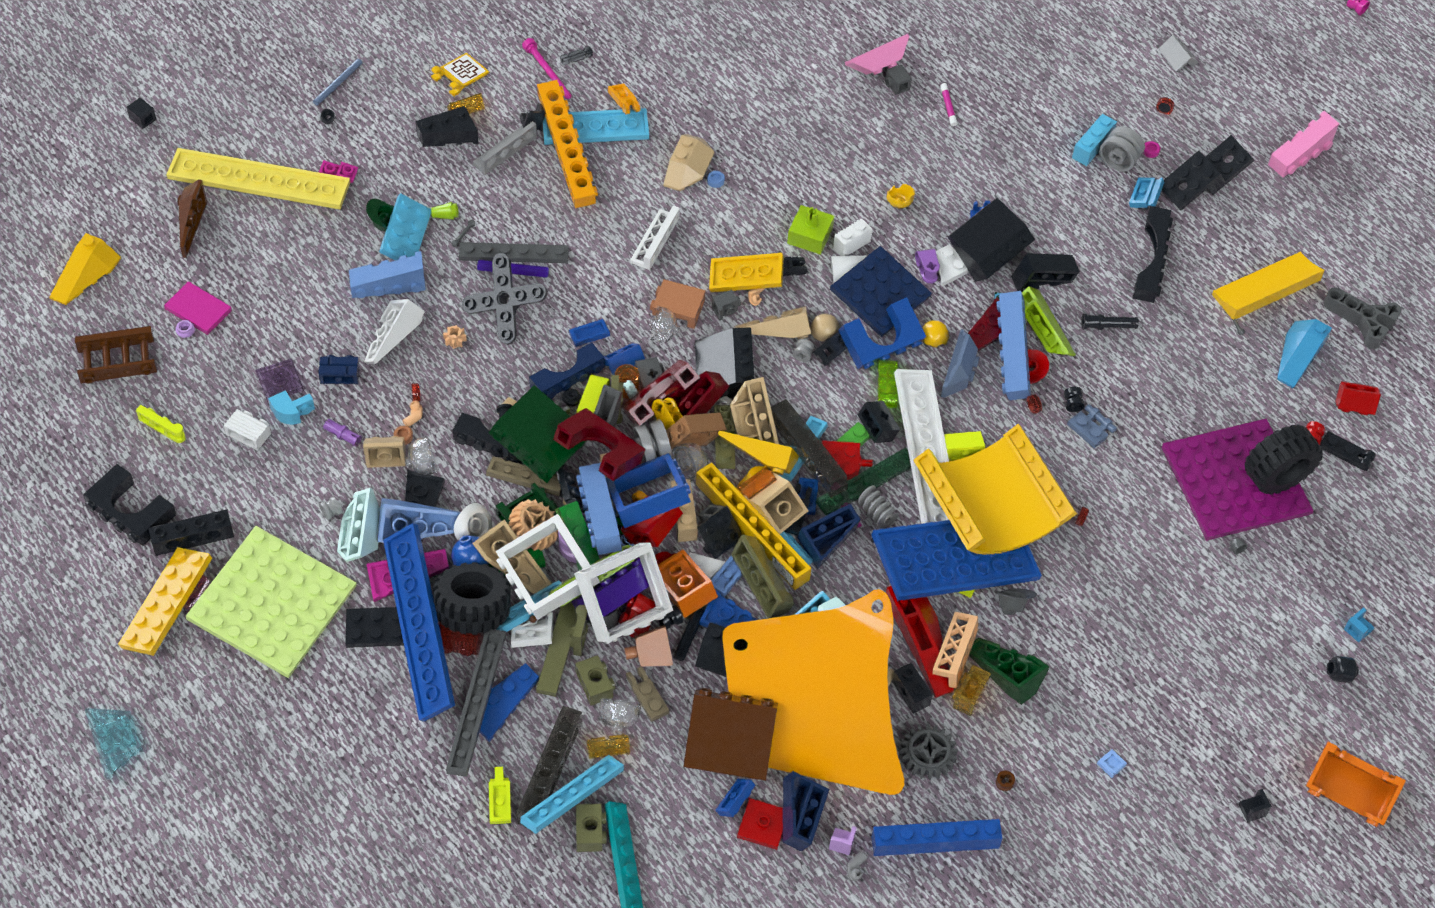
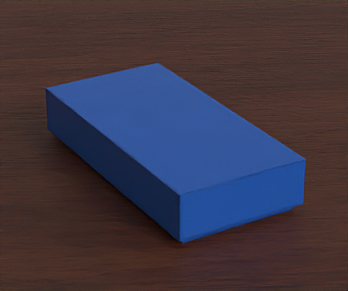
M604 319L570 329L569 335L575 347L608 337L610 336V331Z
M800 478V498L805 499L808 487L813 488L807 514L815 515L819 480Z

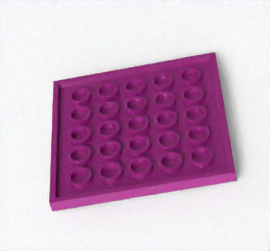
M1267 418L1162 444L1161 448L1206 541L1311 515L1314 511L1300 483L1292 486L1289 490L1269 495L1261 492L1247 474L1245 462L1246 457L1250 455L1249 452L1259 442H1262L1265 437L1273 434Z

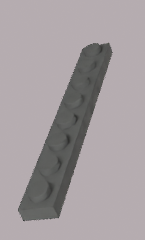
M491 629L488 633H484L447 763V774L468 776L505 643L506 631Z

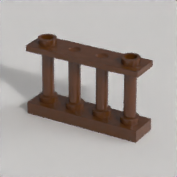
M151 326L76 336L75 344L78 353H83L84 369L77 370L80 383L90 384L95 381L156 373L155 360H149L148 343L154 342ZM140 344L142 361L130 362L129 346ZM121 347L123 363L111 365L110 349ZM102 350L103 366L92 368L91 352Z

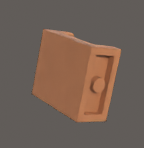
M663 279L661 286L658 285L655 296L657 297L655 300H652L650 305L652 317L656 318L657 314L660 313L688 321L687 327L694 329L705 302L706 290Z

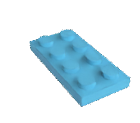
M400 193L379 252L395 261L399 260V257L403 255L407 257L415 256V252H419L431 215V209Z

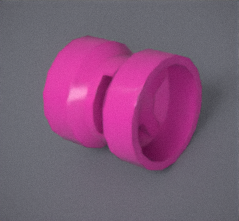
M1348 0L1346 6L1354 9L1358 15H1362L1368 9L1370 1Z

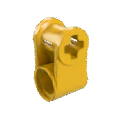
M673 398L657 399L652 403L654 415L662 421L665 430L683 417Z

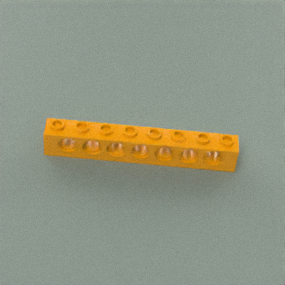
M558 80L537 84L538 97L545 111L546 122L574 207L579 208L596 204L597 188L592 185V173L587 170L588 161L582 155L584 152L581 142L578 143L577 128H573L574 120L572 114L568 113V101L563 98L565 96L563 86H559Z

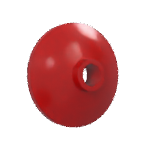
M1030 349L1028 350L1029 369L1035 368L1033 371H1029L1030 384L1041 381L1047 375L1050 364L1043 352Z

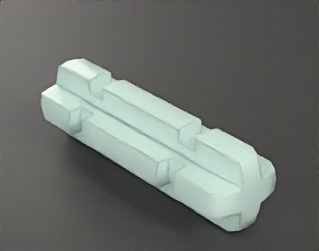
M631 380L623 383V388L629 399L639 393Z

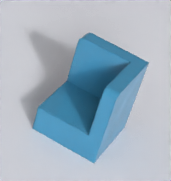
M1364 607L1348 620L1344 628L1357 642H1360L1374 630V626L1363 617L1367 611Z

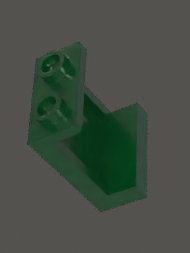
M536 483L531 484L529 492L505 506L503 502L495 505L497 517L501 521L505 520L507 524H509L510 520L508 518L512 510L522 501L525 502L528 499L533 501L536 499L538 504L543 501V505L545 507L549 506L550 511H555L558 507L553 500L550 501L547 498L544 489L538 487Z

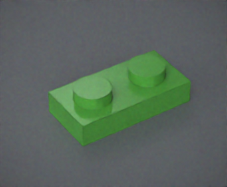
M857 422L837 441L860 443L861 447L871 437L866 428Z

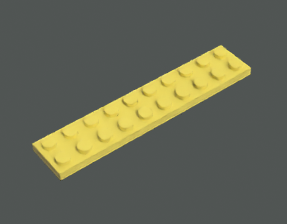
M177 148L166 174L167 179L194 183L200 179L203 181L204 186L334 209H341L350 185V178L182 148Z

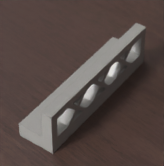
M532 121L524 128L521 126L475 159L473 165L486 175L537 138L536 124Z

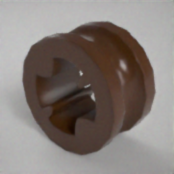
M1006 770L999 772L995 781L997 788L1001 791H1010L1015 783L1014 774ZM1008 778L1009 782L1003 784L1002 779Z

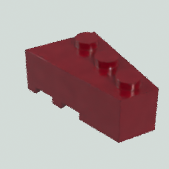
M705 371L698 375L700 378L688 388L676 389L674 393L664 397L662 400L673 398L682 416L706 414L729 388V385L719 373Z

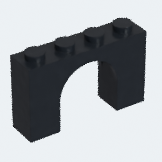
M116 464L83 494L86 502L85 506L91 512L96 511L99 513L103 521L111 522L118 532L126 533L130 541L133 543L138 542L144 546L151 539L148 528L167 524L176 516L174 505L161 495H158L143 510L137 513L125 514L117 511L114 508L116 501L134 484L131 473Z

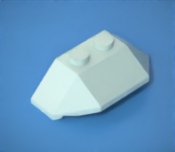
M371 488L355 492L352 502L348 505L342 517L337 552L347 562L362 558L378 549L380 507Z

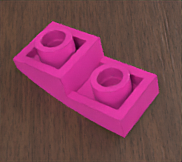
M323 160L319 173L350 178V183H353L358 167L342 161L340 165Z

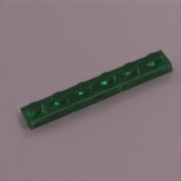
M905 447L816 499L815 503L827 516L859 499L860 495L868 487L875 485L878 488L910 469L911 463L908 449Z

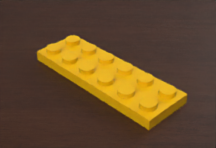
M177 547L118 643L122 649L152 656L155 655L211 562V555Z

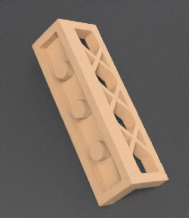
M955 612L933 668V674L949 677V687L957 688L978 632V616ZM957 620L968 621V623L959 627ZM959 633L962 638L953 641L951 636ZM954 648L956 653L948 656L946 651ZM949 663L951 668L950 670L940 669V666Z

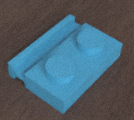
M1138 178L1129 202L1130 207H1156L1164 185L1163 178Z

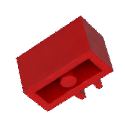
M1341 381L1335 402L1338 409L1343 412L1354 411L1366 416L1369 414L1375 415L1381 393L1378 387Z

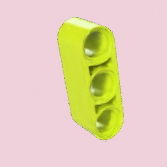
M591 374L576 413L585 408L594 413L604 385H610V379Z

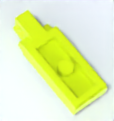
M495 767V779H490L489 782L490 824L511 823L509 778H504L503 767Z

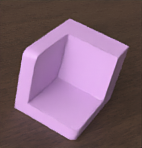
M852 826L851 832L835 828L829 849L850 855L857 827Z

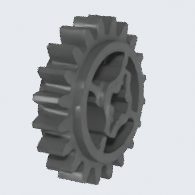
M929 724L926 725L925 730L918 725L917 732L911 729L910 735L905 734V741L901 743L900 755L903 756L902 763H907L906 770L913 768L912 775L920 772V779L925 774L928 775L929 780L932 779L933 774L937 779H940L941 773L947 775L948 769L952 770L953 763H956L958 749L954 748L956 741H950L951 734L944 735L945 729L938 732L937 725L934 726L933 730L930 729ZM924 740V742L919 744L917 747H913L916 743ZM940 757H944L943 760L934 764V761L940 759Z

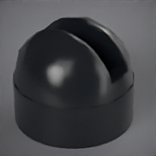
M324 109L321 112V121L326 125L333 123L335 113L330 109Z

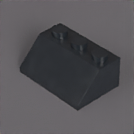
M709 623L702 639L695 667L727 677L722 638L726 627ZM739 639L734 643V648L738 651L745 650L748 646L747 641L744 639Z

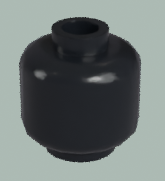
M1334 656L1327 663L1326 667L1327 674L1336 682L1350 683L1359 673L1356 661L1352 657Z

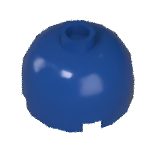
M466 535L455 543L451 553L453 565L460 566L461 563L472 564V562L479 565L489 564L472 544L479 538L478 536Z

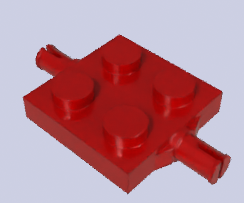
M822 440L819 456L807 455V463L818 464L820 479L824 480L836 478L839 481L858 482L860 468H872L873 459H861L860 443Z

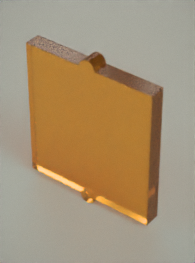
M764 467L738 486L741 494L750 500L777 479L772 471Z

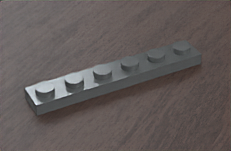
M460 242L459 261H492L496 254L504 253L510 257L511 262L568 264L569 245Z

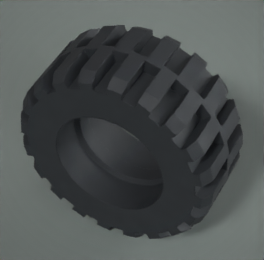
M1301 425L1286 426L1265 437L1262 442H1259L1249 452L1250 455L1246 457L1245 470L1261 492L1269 495L1278 494L1281 491L1289 490L1292 486L1298 485L1300 481L1305 480L1309 474H1312L1322 460L1323 450L1306 427Z
M472 562V564L461 563L460 566H451L450 570L446 569L438 576L433 587L437 619L445 628L449 627L451 631H458L460 634L465 635L467 633L478 635L481 632L484 634L488 633L491 629H497L499 624L502 625L510 614L511 588L508 579L502 572L499 573L497 568H490L487 564L479 565Z

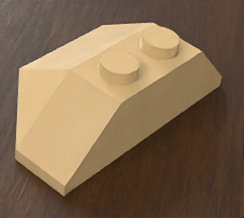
M689 134L681 135L669 161L663 184L664 187L682 191L685 187L691 186L703 179L714 156V150L703 138Z
M764 377L745 381L730 404L736 434L779 444Z

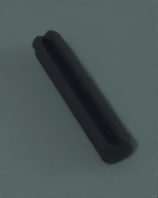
M698 609L692 613L674 653L676 660L683 661L699 628L700 619L704 613L703 609Z

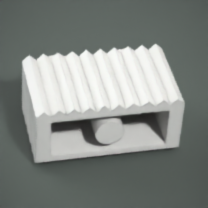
M863 219L857 220L854 224L835 234L833 249L840 256L850 255L871 242L872 228Z
M236 409L224 424L226 435L255 450H258L271 435L268 422L264 419L258 420L254 418L248 411L242 412Z

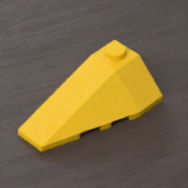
M85 233L72 252L49 298L67 305L82 294L83 290L88 286L94 285L103 275H108L121 260V256L102 239Z
M724 431L718 432V435L723 440L765 465L775 474H790L798 461L799 456L792 447Z

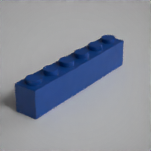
M1000 819L875 826L871 836L874 856L999 849L1003 839Z

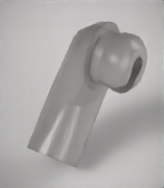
M862 851L858 852L847 863V874L852 881L862 878L860 865L867 860L866 854Z

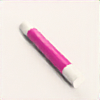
M943 83L940 87L951 126H956L957 120L947 84Z

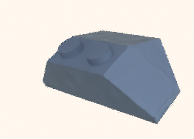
M963 329L960 330L943 384L941 397L944 398L966 389L969 381L973 382L975 371H972L973 367L977 368L980 358L977 356L978 348L970 335Z

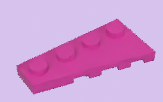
M445 549L424 553L429 578L442 573L446 569L449 570ZM387 560L367 563L373 602L394 594Z

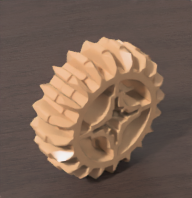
M528 499L514 507L508 518L510 520L508 525L515 535L520 537L552 518L555 511H550L549 506L545 507L543 501L538 504L536 499L533 501ZM558 530L530 547L533 551L537 549L542 551L545 548H549L557 541Z

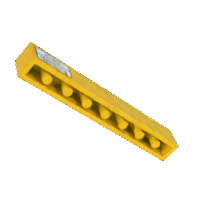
M712 462L696 472V486L714 505L728 506L742 535L757 538L758 542L763 545L766 556L773 562L774 569L794 590L810 580L811 567Z

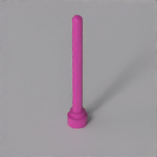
M533 38L526 39L522 43L523 49L535 57L552 81L558 80L559 86H563L564 97L570 99L571 93L539 53L535 40Z

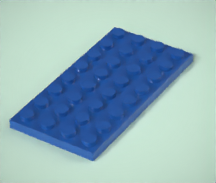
M950 520L873 530L871 534L897 601L1037 581L1042 577L1029 545L998 554H976L966 549Z

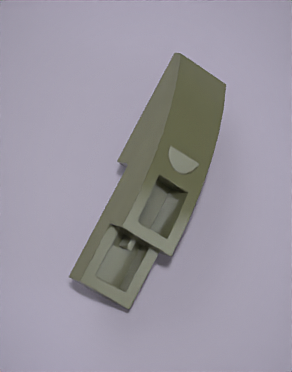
M714 405V413H721L727 429L724 432L734 434V421L730 405ZM718 436L714 439L716 468L735 469V447Z

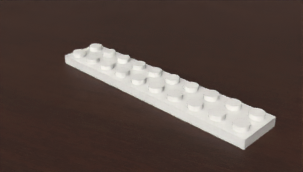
M896 369L894 375L921 524L949 520L913 461L924 451L930 449L939 463L949 462L932 370Z

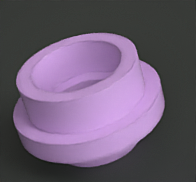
M182 320L176 326V333L182 338L190 337L195 332L193 323L188 320Z

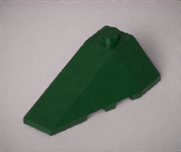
M977 638L974 641L969 654L1008 696L1021 705L1037 693L1049 670L1048 665L1033 655L1028 654L1025 656L1019 654L1018 650H1007L1001 648L1000 644L982 638Z

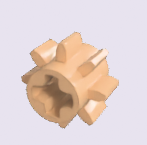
M457 325L447 327V333H443L445 345H450L453 349L463 347L462 341H467L464 328L460 329Z

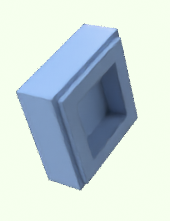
M1112 749L1097 762V765L1113 778L1127 763Z

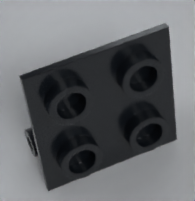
M727 505L697 526L705 542L703 550L707 554L711 553L713 559H717L737 544L742 536Z

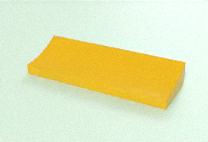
M1300 251L1213 290L1212 295L1230 318L1234 320L1321 281L1325 270L1313 264Z

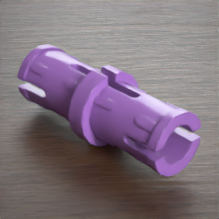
M330 418L323 426L324 430L336 435L339 440L343 439L355 447L362 440L361 435L352 432L347 426L340 425Z

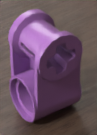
M935 249L916 251L915 260L923 281L930 284L935 283L938 279L937 272L940 269Z

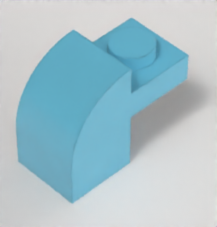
M286 390L268 398L273 414L284 424L301 423V415H307L315 409L310 393L294 401L291 400Z

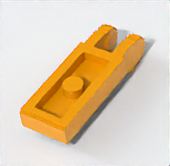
M624 83L608 86V93L622 107L625 114H630V105H632L635 112H640L639 102Z

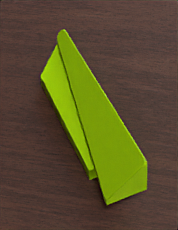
M1030 286L1022 292L1025 303V317L1047 352L1075 356L1074 350L1040 291Z

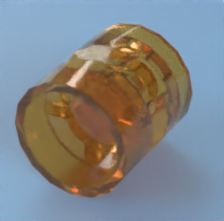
M630 364L619 366L615 371V375H619V383H626L627 380H631L637 391H639L638 369ZM623 388V398L629 399L626 391Z

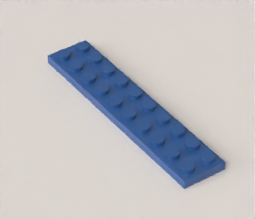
M412 523L387 537L383 542L419 721L424 722L454 707L455 701L419 527L417 524Z

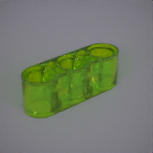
M879 360L878 401H884L887 408H897L898 392L894 372L898 369V361Z

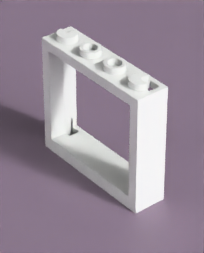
M558 514L496 551L499 556L496 561L502 570L506 568L508 573L505 576L511 585L516 584L517 589H515L517 596L520 600L525 599V609L529 615L533 613L537 620L580 595L581 592L577 580L572 581L535 604L508 559L558 530L581 568L584 569L591 566ZM598 577L590 579L592 586L600 583Z
M638 543L574 573L598 642H606V644L616 642L618 637L631 635L635 632L634 629L651 625V621L664 619L667 613L673 611L651 543ZM639 557L656 607L607 630L590 579Z

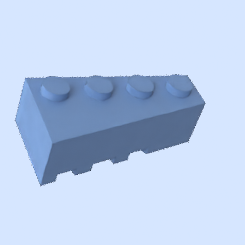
M421 251L415 252V256L407 257L403 255L396 261L389 262V260H384L377 266L369 264L349 270L352 298L426 290Z

